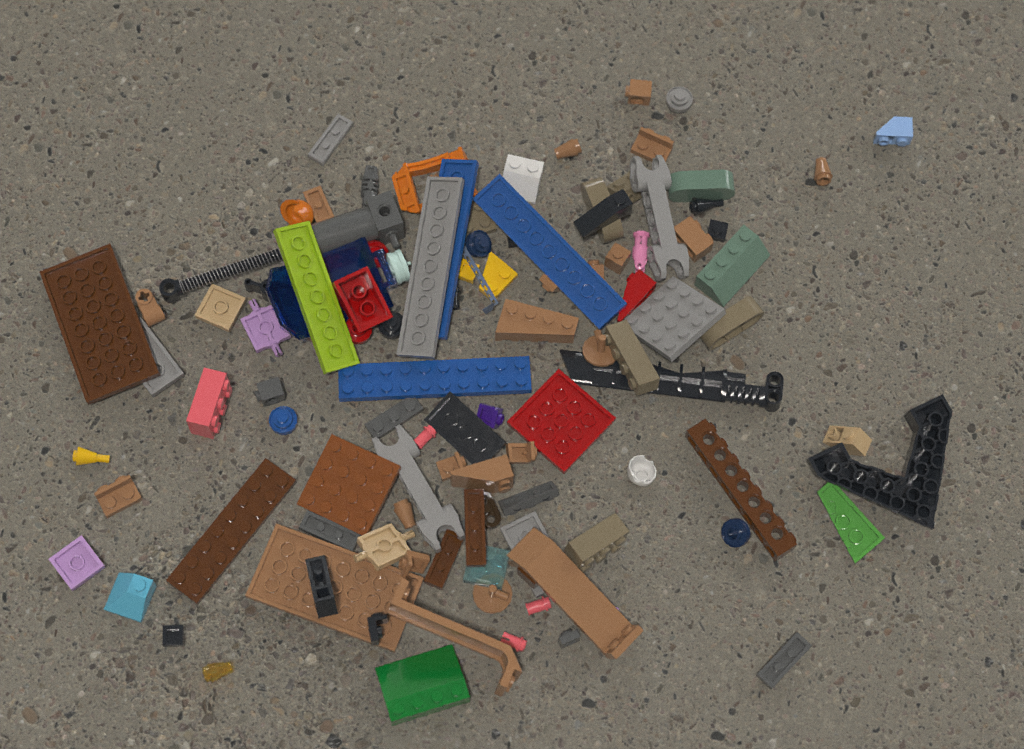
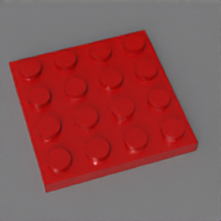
M558 369L507 421V425L525 441H534L537 451L565 474L615 422L616 417Z

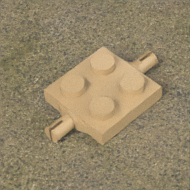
M389 523L357 537V544L362 549V552L353 555V559L356 563L367 559L372 563L376 571L399 562L400 558L404 557L406 551L410 550L406 541L414 538L415 533L413 530L402 534L395 529L392 523Z

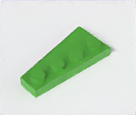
M828 482L817 491L854 564L885 539L838 486Z

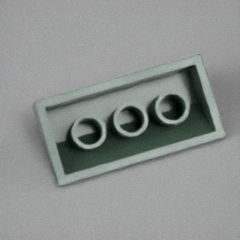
M743 225L696 276L694 285L724 308L770 257V254L759 236Z

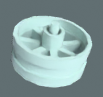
M400 249L387 253L388 269L385 270L386 273L390 272L396 285L408 282L410 279L408 266L411 265V262L405 260Z

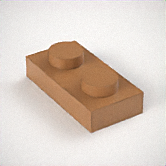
M321 186L303 192L306 202L313 209L316 223L334 217Z

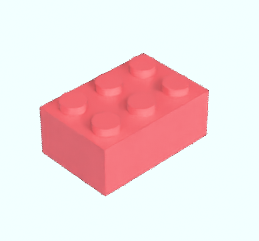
M204 367L186 420L191 434L214 439L215 433H219L221 427L219 421L221 416L225 415L227 408L225 403L232 394V387L227 373Z

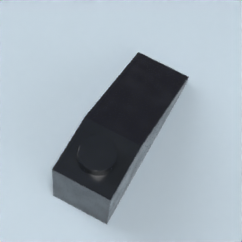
M621 189L606 197L575 220L573 224L582 238H585L630 214L633 203L624 189Z
M325 555L305 559L318 619L338 614Z

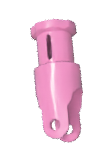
M636 231L633 233L635 242L632 248L635 272L639 269L645 272V265L648 260L647 243L650 234L646 231Z

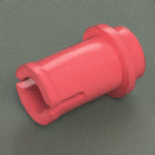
M431 425L424 426V430L413 439L419 449H422L431 438L436 437L435 434L437 432Z
M542 596V599L525 603L528 615L544 610L547 612L548 609L552 608L549 598H544V596Z
M507 632L503 633L502 636L510 640L501 638V642L510 645L516 649V652L524 651L527 640H524V637L519 638Z

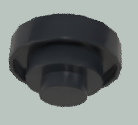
M391 311L393 318L378 324V330L383 337L396 339L400 337L403 316L398 312Z

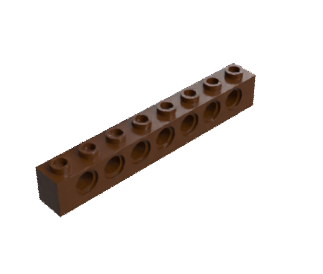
M707 419L702 420L686 431L685 438L776 562L795 549L797 545L795 536L786 530L782 518L776 516L773 512L772 504L768 500L765 501L761 495V489L750 480L751 477L748 471L741 468L739 459L728 450L726 441L718 436L713 423H709ZM710 439L713 444L707 445L703 440ZM720 454L724 460H717L714 455ZM726 470L734 471L735 475H727ZM742 485L747 491L741 492L737 489V486ZM754 501L757 503L758 507L753 508L749 505L748 502ZM760 517H766L769 523H762ZM771 533H778L781 539H774Z

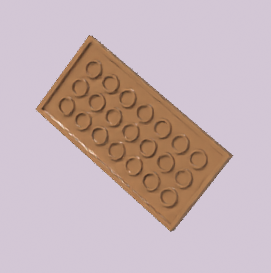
M276 523L245 597L371 644L367 618L375 613H383V615L388 616V623L377 625L381 626L382 638H379V645L375 646L395 653L407 622L387 614L392 599L403 578L409 581L407 588H410L406 601L415 604L424 578L410 572L406 578L401 577V569L391 565L376 571L372 563L367 559L356 563L353 555L358 553ZM325 555L338 614L318 619L305 559Z

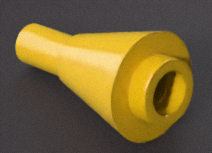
M78 446V450L73 451L72 462H76V466L96 462L109 463L110 455L97 454Z

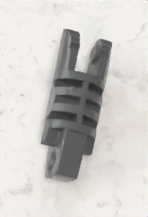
M366 165L361 184L362 207L367 206L366 198L377 195L378 172L376 166Z

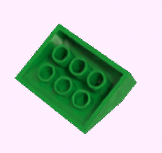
M452 644L375 668L392 726L470 702L469 692Z

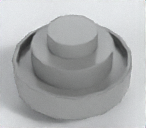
M673 87L667 93L666 104L671 111L683 113L692 106L693 96L687 88Z

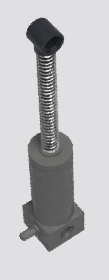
M391 190L366 198L367 206L311 224L322 257L326 258L364 245L371 240L381 241L385 245L391 243L394 249L399 248L398 240L405 238L404 225ZM277 247V249L270 250L269 252H263L260 255L256 254V256L246 258L245 260L242 259V261L239 260V262H232L231 265H225L222 268L218 267L215 270L211 269L210 272H204L201 275L197 274L194 277L190 276L189 279H183V281L170 278L164 279L159 285V290L164 301L175 303L179 300L180 296L184 295V292L187 293V291L197 289L198 287L201 288V286L204 287V285L208 286L209 283H215L218 280L222 281V279L225 280V278L232 277L233 275L236 276V274L239 275V273L242 274V272L253 271L254 268H260L263 265L267 266V264L270 265V263L280 261L283 258ZM168 289H174L173 292L166 293Z

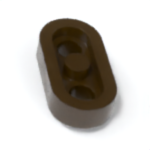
M484 491V501L487 502L484 505L485 528L492 530L500 525L501 515L491 494ZM492 517L495 521L490 523L487 519Z

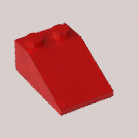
M368 266L332 283L339 304L358 333L393 318Z

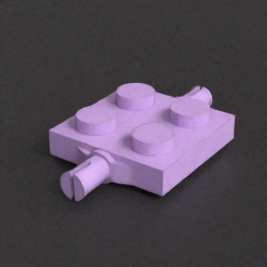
M256 299L250 300L249 304L253 311L240 320L256 353L272 348L275 357L281 356L283 352L279 344L291 338V334L275 303L268 307L260 308Z

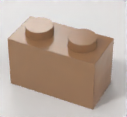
M691 216L674 227L677 243H684L687 246L689 257L694 263L712 251L714 244L712 237L701 229L700 223L697 220H693Z

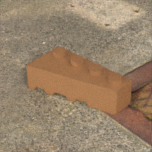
M505 299L495 332V341L511 340L519 342V340H526L531 342L573 343L579 318Z

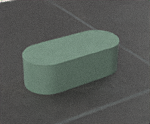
M728 170L679 171L670 174L672 184L668 190L669 199L674 202H690L693 197L711 200L723 199L724 201L735 195L733 173Z

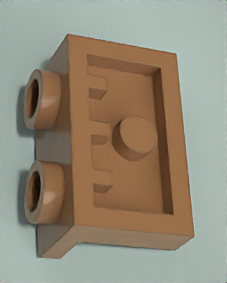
M641 127L630 153L652 162L656 155H662L666 162L672 152L674 141L667 136L655 133L649 128Z
M130 475L120 476L114 483L103 485L94 493L107 518L143 500Z

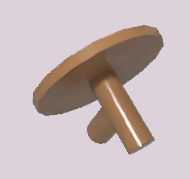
M596 329L594 336L589 337L584 342L582 353L585 360L590 364L606 367L613 364L616 360L612 357L609 345H606V336L602 334L601 330Z
M493 574L487 575L479 579L475 584L473 599L476 606L483 612L490 614L500 613L511 603L512 589L508 581L503 577Z

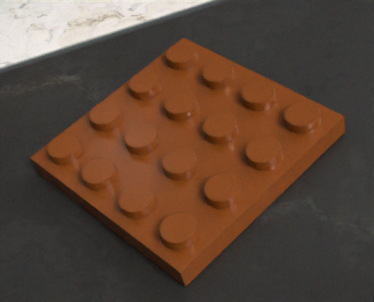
M331 434L297 505L362 536L370 532L402 467Z

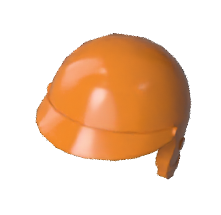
M288 199L280 206L281 215L289 225L310 221V224H312L314 213L312 207L307 202L300 199Z

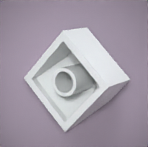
M508 154L503 178L528 203L535 204L544 171V162Z

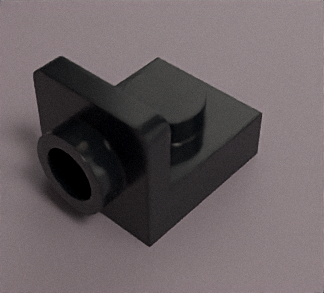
M375 613L367 618L371 646L379 645V638H382L381 626L377 625L388 623V616L383 615V613Z

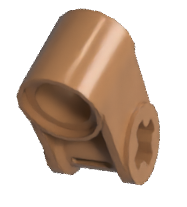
M148 289L137 291L135 298L147 326L151 327L165 320V315L159 304H157L152 292Z

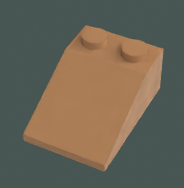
M507 454L450 471V484L452 487L484 489V491L490 493H506L511 490L510 488H513L514 475Z

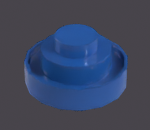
M287 406L277 407L269 415L270 427L279 435L290 434L297 426L298 419L296 413Z

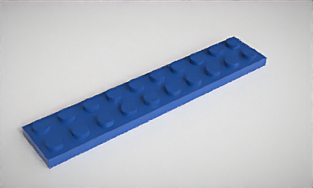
M442 159L439 177H462L465 180L438 339L447 340L479 166L477 160Z
M500 174L473 198V201L558 286L562 293L599 330L627 306V303Z
M529 356L360 363L338 371L339 402L445 397L449 391L456 397L532 393Z

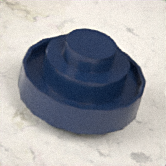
M483 230L470 232L466 238L467 251L475 258L487 256L491 250V240L488 234Z
M733 518L723 524L721 530L722 538L730 547H741L750 539V529L744 520Z

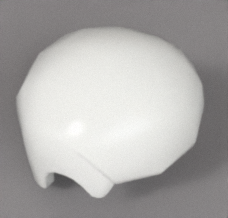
M644 455L634 456L629 461L627 475L631 482L638 486H648L655 480L657 470L653 461L645 459Z

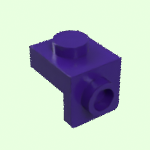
M484 403L479 404L477 416L490 428H499V425L501 426L504 420L502 408Z

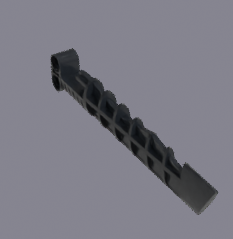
M560 349L559 352L568 375L576 384L634 391L630 389L626 376L621 373L617 360L609 366L598 367L587 362L582 352ZM660 361L658 366L652 364L660 377L658 389L648 393L723 403L729 401L731 404L732 402H737V404L744 403V405L748 403L751 406L756 404L768 412L777 411L781 404L784 378L781 373L776 371L770 372L767 375L765 386L745 384L746 374L727 372V369L705 372V367L702 366V372L683 373V364H680V372L678 373L661 367ZM770 382H776L778 385H773ZM769 399H775L777 402H771Z

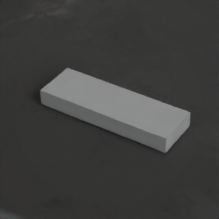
M337 114L307 154L308 158L324 166L353 127V122Z

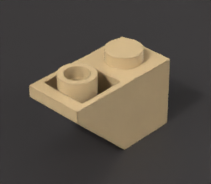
M830 425L823 443L833 447L842 442L849 455L866 456L872 439L859 427Z

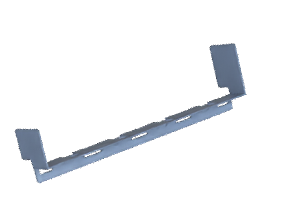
M464 245L463 251L465 254L463 253L492 303L482 309L487 314L494 309L493 307L498 304V301Z

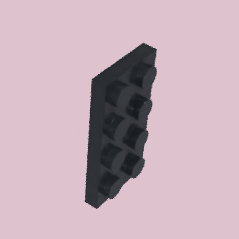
M450 391L424 419L471 464L494 458L507 444Z

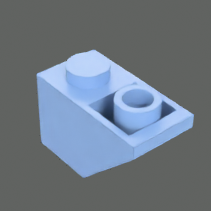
M894 116L876 132L873 144L882 146L888 144L898 146L910 145L913 138L912 117Z

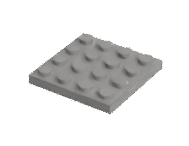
M673 276L624 320L627 319L637 339L672 362L726 314V311L720 305Z

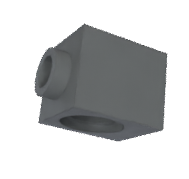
M279 377L256 384L258 390L255 391L258 402L262 401L263 407L286 400Z

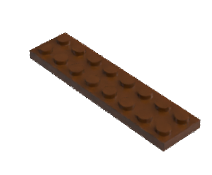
M265 458L166 579V582L198 605L297 483L296 479Z

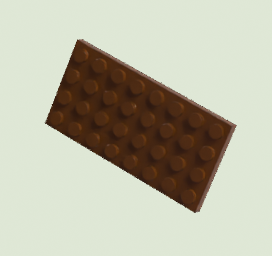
M110 243L40 271L43 284L88 405L161 376Z

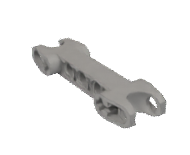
M656 155L652 159V170L644 167L639 156H634L630 159L629 179L632 190L634 192H641L653 245L647 248L648 264L657 281H662L666 278V265L674 268L679 279H685L689 276V254L684 243H677L666 190H669L672 184L670 171L662 155Z
M399 424L395 426V431L399 438L395 445L386 446L377 437L371 439L378 456L402 467L398 476L422 516L420 520L415 522L423 539L436 553H439L441 546L437 538L441 532L447 529L452 530L457 534V538L460 541L465 538V534L453 506L449 503L441 507L414 461V458L421 455L416 443Z

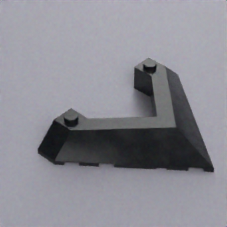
M942 394L909 410L904 416L913 431V437L901 476L887 473L885 470L873 466L863 465L851 459L842 442L808 458L817 477L933 530L952 409Z

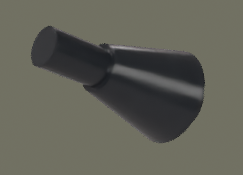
M693 197L689 202V209L695 216L714 207L724 206L723 199L711 200Z

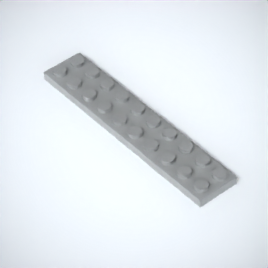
M427 176L396 354L399 357L435 359L465 181L462 177Z

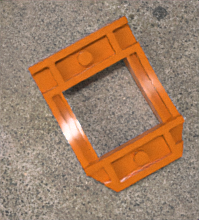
M461 146L458 147V150L450 153L446 152L430 159L414 163H403L402 168L391 177L402 211L421 213L423 203H419L412 177L440 171L442 159L468 160ZM475 188L473 197H475L478 194V191Z

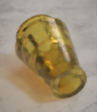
M231 661L207 663L206 666L202 667L205 682L213 683L233 673Z

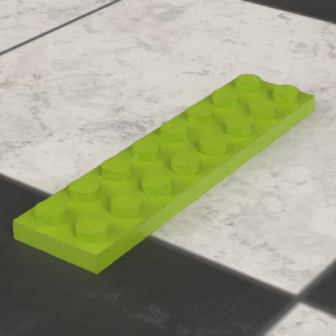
M310 221L276 228L273 233L323 374L360 364Z

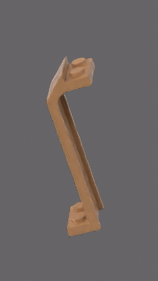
M533 528L507 554L509 558L507 563L511 567H519L524 570L607 659H617L644 631L639 625H632L554 541L536 528Z
M402 578L387 614L496 660L502 667V675L494 694L502 697L504 692L508 693L514 681H517L522 674L512 647L407 602L406 599L410 592V588H407L409 581Z

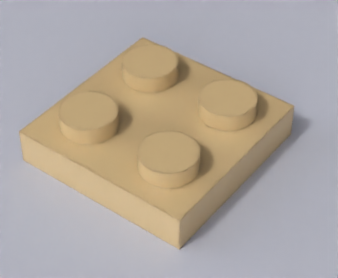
M211 284L195 313V318L230 333L247 300L241 295Z

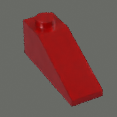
M640 269L636 273L632 272L626 279L627 285L623 300L627 303V306L619 312L617 322L623 321L655 291L657 283Z

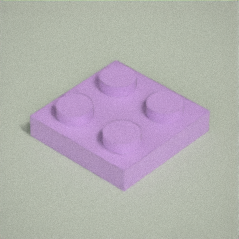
M82 535L49 558V561L72 591L105 568Z

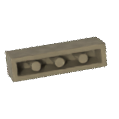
M627 319L606 326L604 334L606 336V345H609L613 359L619 363L621 373L628 379L630 389L634 390L636 396L658 389L660 377Z

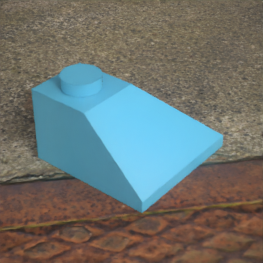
M119 572L104 610L142 623L157 587L154 580L134 573Z

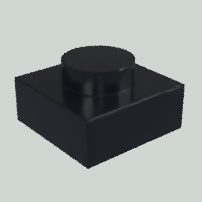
M710 219L707 233L714 241L724 243L729 223Z
M163 625L162 646H184V625Z

